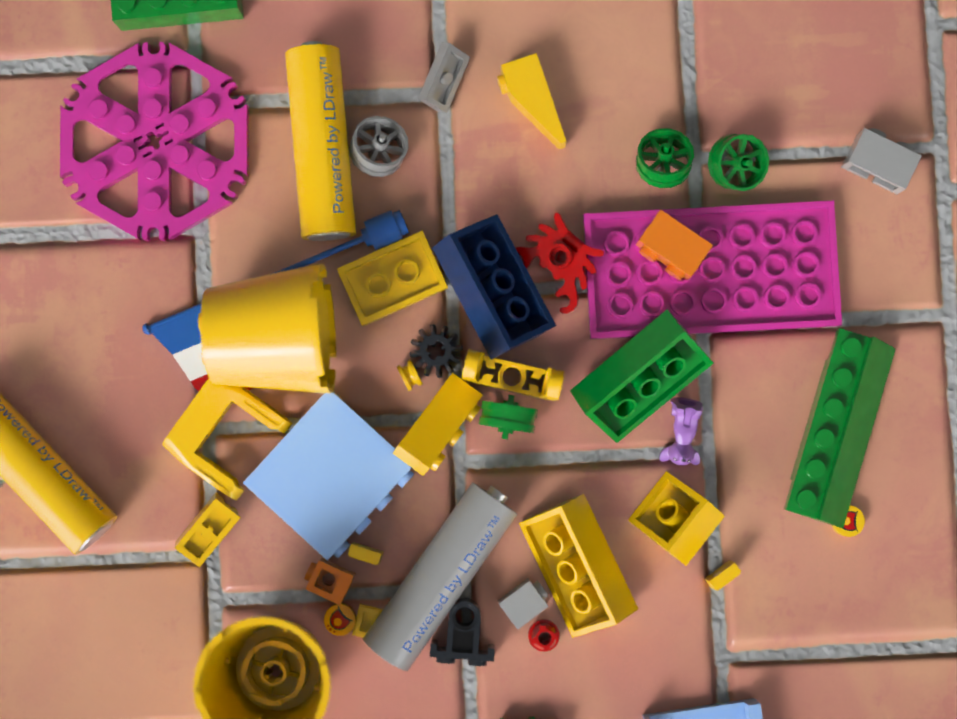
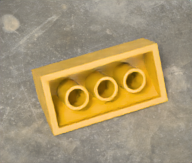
M584 494L557 504L519 523L572 638L616 625L638 610V606Z

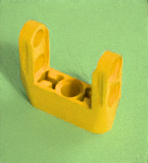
M468 349L462 380L538 399L557 401L565 371L549 367L545 370L498 358L491 360L489 356L484 355V352ZM483 362L486 363L487 369L495 371V364L502 366L498 373V383L491 382L494 375L484 374L482 379H479ZM507 369H515L520 373L521 380L517 385L509 386L504 382L503 373ZM526 371L532 373L530 377L532 380L537 381L540 380L541 376H545L541 393L538 392V386L528 384V390L522 389L526 381Z
M208 379L166 436L162 445L184 466L226 496L237 501L245 489L239 484L236 477L199 452L206 440L233 403L270 429H277L284 434L287 433L293 423L246 388L216 385Z

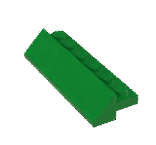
M837 329L829 358L824 363L790 480H792L784 510L839 528L844 527L896 348L874 336L867 337L845 329Z

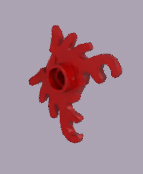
M557 212L554 214V221L558 228L557 231L548 225L539 224V229L546 233L547 236L527 235L526 241L538 242V245L536 247L515 248L518 254L523 257L526 269L530 267L534 258L539 257V266L541 268H548L552 272L554 279L562 278L565 280L564 285L556 291L555 296L567 295L570 298V304L567 307H561L559 310L562 314H568L576 309L579 302L576 279L579 278L582 290L588 288V278L584 271V266L591 274L597 273L595 265L588 258V255L601 257L604 255V251L590 247L582 242L567 228L562 216Z

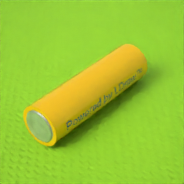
M319 41L304 42L301 46L291 48L285 52L301 238L311 241L339 240L356 235L340 50L336 46L322 44Z
M0 393V477L74 555H77L95 543L117 519V515Z

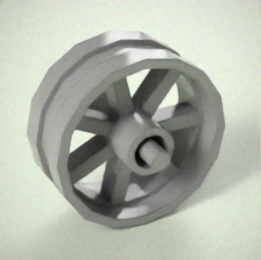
M372 116L364 119L357 125L349 144V155L354 165L363 173L375 177H384L393 174L400 168L408 150V137L404 129L396 121L383 116ZM374 130V138L365 131ZM357 137H360L368 145L358 146ZM392 140H396L399 147L391 146L388 144ZM368 152L371 159L369 160L362 153ZM387 153L399 155L400 157L392 162ZM382 159L384 163H376L374 161Z

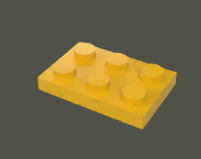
M423 230L337 268L363 327L448 289Z

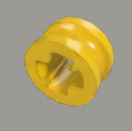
M411 359L407 361V365L404 367L401 365L396 366L408 391H411L412 387L416 384L419 386L423 385Z

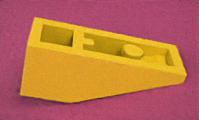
M537 53L502 64L501 75L497 76L501 93H507L510 102L559 150L565 148L567 141Z

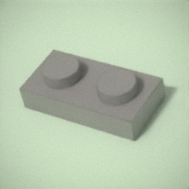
M441 42L418 100L439 113L447 114L470 57L452 44Z

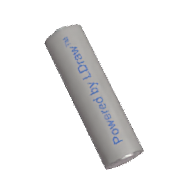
M472 482L364 636L363 641L377 655L404 671L409 670L517 516L515 511L504 504L508 499L506 495L493 486H490L485 491Z

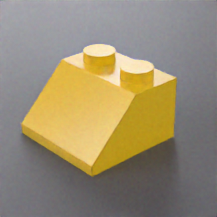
M666 471L628 521L687 566L725 516L707 499Z

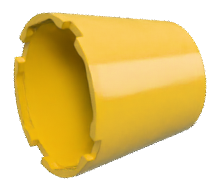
M324 264L305 266L205 289L201 313L198 315V326L202 341V362L213 384L313 393H332L334 391L336 370L330 369V357H337L335 314L331 285L324 284L323 278H327V269Z
M274 617L247 618L231 624L219 632L203 650L195 669L193 681L195 705L203 719H322L328 706L331 690L328 664L322 647L315 636L297 623ZM274 664L279 665V670L283 671L278 677L273 676V670L269 669Z

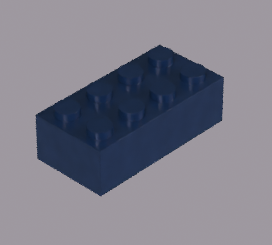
M498 214L450 233L432 247L491 360L537 338L556 326Z

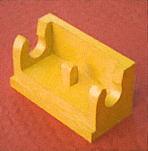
M215 493L176 540L174 548L198 567H201L241 518L238 515L237 509L233 506H228L224 502L223 497Z

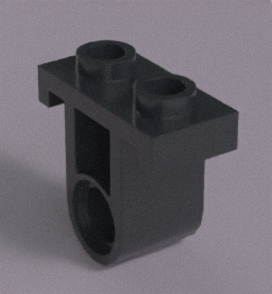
M460 598L451 608L448 621L447 647H439L438 640H431L430 657H436V662L453 664L455 659L468 660L469 665L487 666V661L494 662V644H488V650H479L481 612L480 607L474 600ZM467 607L473 611L474 618L471 622L461 623L457 619L456 612L460 608Z

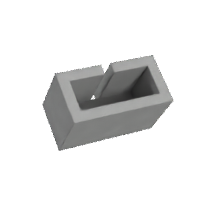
M864 128L856 135L841 168L864 179H868L870 174L874 175L872 183L895 194H899L907 188L922 155L914 152V147L907 143H895L887 139L886 134L878 129L869 128L868 130Z

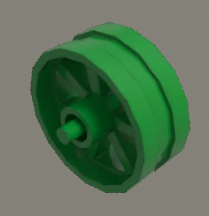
M659 128L650 131L639 143L636 156V170L640 177L649 185L658 188L675 187L683 183L689 176L694 159V147L689 138L680 131L670 128ZM648 147H651L655 151V153L644 151ZM686 157L688 163L686 165L676 159ZM644 160L655 162L651 166H648ZM671 166L678 171L670 172Z
M732 133L722 136L714 143L709 152L708 168L710 175L716 184L725 189L739 191L753 189L763 181L768 172L769 156L767 148L761 140L753 135ZM736 139H739V144L736 153L730 145V143H732ZM749 142L753 150L744 155L746 144ZM726 150L728 155L725 157V160H722V155ZM753 157H755V159H756V160H755V167L752 166V165H753V160H752ZM721 165H725L729 169L725 175H723ZM749 170L752 174L746 180L744 171ZM737 172L739 185H732L729 181Z
M509 395L508 401L503 400V403L482 401L481 409L483 410L482 416L479 418V425L498 428V432H502V439L508 440V434H514V431L534 433V421L537 418L538 410L518 406V402H514V395Z

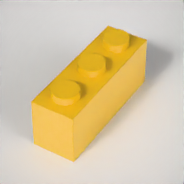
M452 372L396 447L393 454L422 476H424L429 468L436 471L446 457L441 453L447 444L453 447L464 431L459 427L465 419L471 423L480 411L481 407L477 403L483 395Z

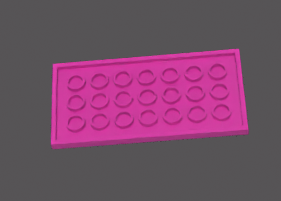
M834 200L662 209L665 213L713 245L693 276L688 280L683 277L681 280L672 277L665 271L666 265L657 259L655 262L649 261L639 253L641 248L635 245L659 210L583 214L584 243L604 251V255L601 257L588 255V258L593 262L597 270L596 274H591L586 269L590 339L634 337L667 309L689 334L842 326Z

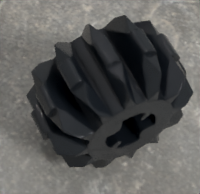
M433 324L430 325L432 334L430 336H427L423 329L418 331L424 340L420 342L417 339H412L411 344L419 347L420 350L411 351L409 354L412 358L422 357V359L414 364V367L419 369L426 363L425 376L429 377L434 367L436 368L437 378H442L441 367L445 366L451 374L454 372V369L448 362L451 360L458 364L461 363V358L452 355V352L462 351L463 346H451L458 339V335L455 333L446 339L448 327L443 326L440 335H437L436 326ZM437 343L443 345L441 347L442 351L445 350L444 356H437L435 360L431 359L430 356L432 354L428 352V348L430 346L435 347Z

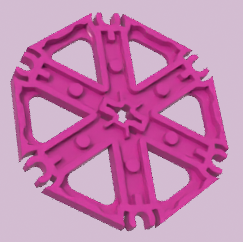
M144 42L142 45L144 55L142 56L140 53L141 45L137 43L80 76L76 80L87 87L84 89L78 84H72L71 87L79 92L78 99L75 101L65 97L63 99V102L72 108L73 111L66 110L60 105V178L64 179L62 183L66 187L75 183L79 186L78 191L70 195V197L75 201L81 200L76 204L141 240V231L142 238L145 241H150V232L153 229H158L159 239L166 241V228H169L168 239L172 240L231 206L233 203L224 199L223 195L226 194L232 199H237L238 195L230 190L231 184L239 182L245 185L247 183L236 172L243 173L249 177V106L247 104L244 105L246 100L243 96H240L238 99L230 98V94L237 90L238 86L235 82H231L233 79L230 76L169 43L170 50L168 55V48L164 42H160V50L157 54H151L149 43ZM127 65H133L138 70V113L107 97L99 90V84L104 78ZM183 65L208 79L209 89L205 93L172 111V68L174 66ZM227 119L234 123V156L229 161H221L189 143L190 140ZM81 120H85L121 140V142L86 162L80 163L74 158V127ZM153 134L156 137L163 136V139L159 141L160 147L157 149L153 146L147 147V144L151 142L150 136ZM172 170L209 191L207 202L181 217H175L171 214ZM138 171V210L134 216L124 217L100 203L99 193Z

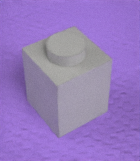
M527 578L498 600V603L515 627L520 629L549 607L545 601V598L549 595L538 580L532 583Z

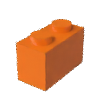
M661 209L635 244L641 248L639 253L651 262H655L657 259L667 266L665 271L678 280H681L682 277L686 280L690 279L713 247L711 243Z

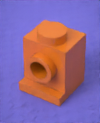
M321 558L317 564L312 562L306 572L304 579L309 581L306 590L341 605L356 573ZM327 573L332 574L335 578L334 583L331 585L324 582V575Z

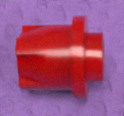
M540 619L530 626L528 639L533 648L546 652L556 647L560 639V632L552 621ZM542 632L550 634L549 638L544 641L539 639V635Z

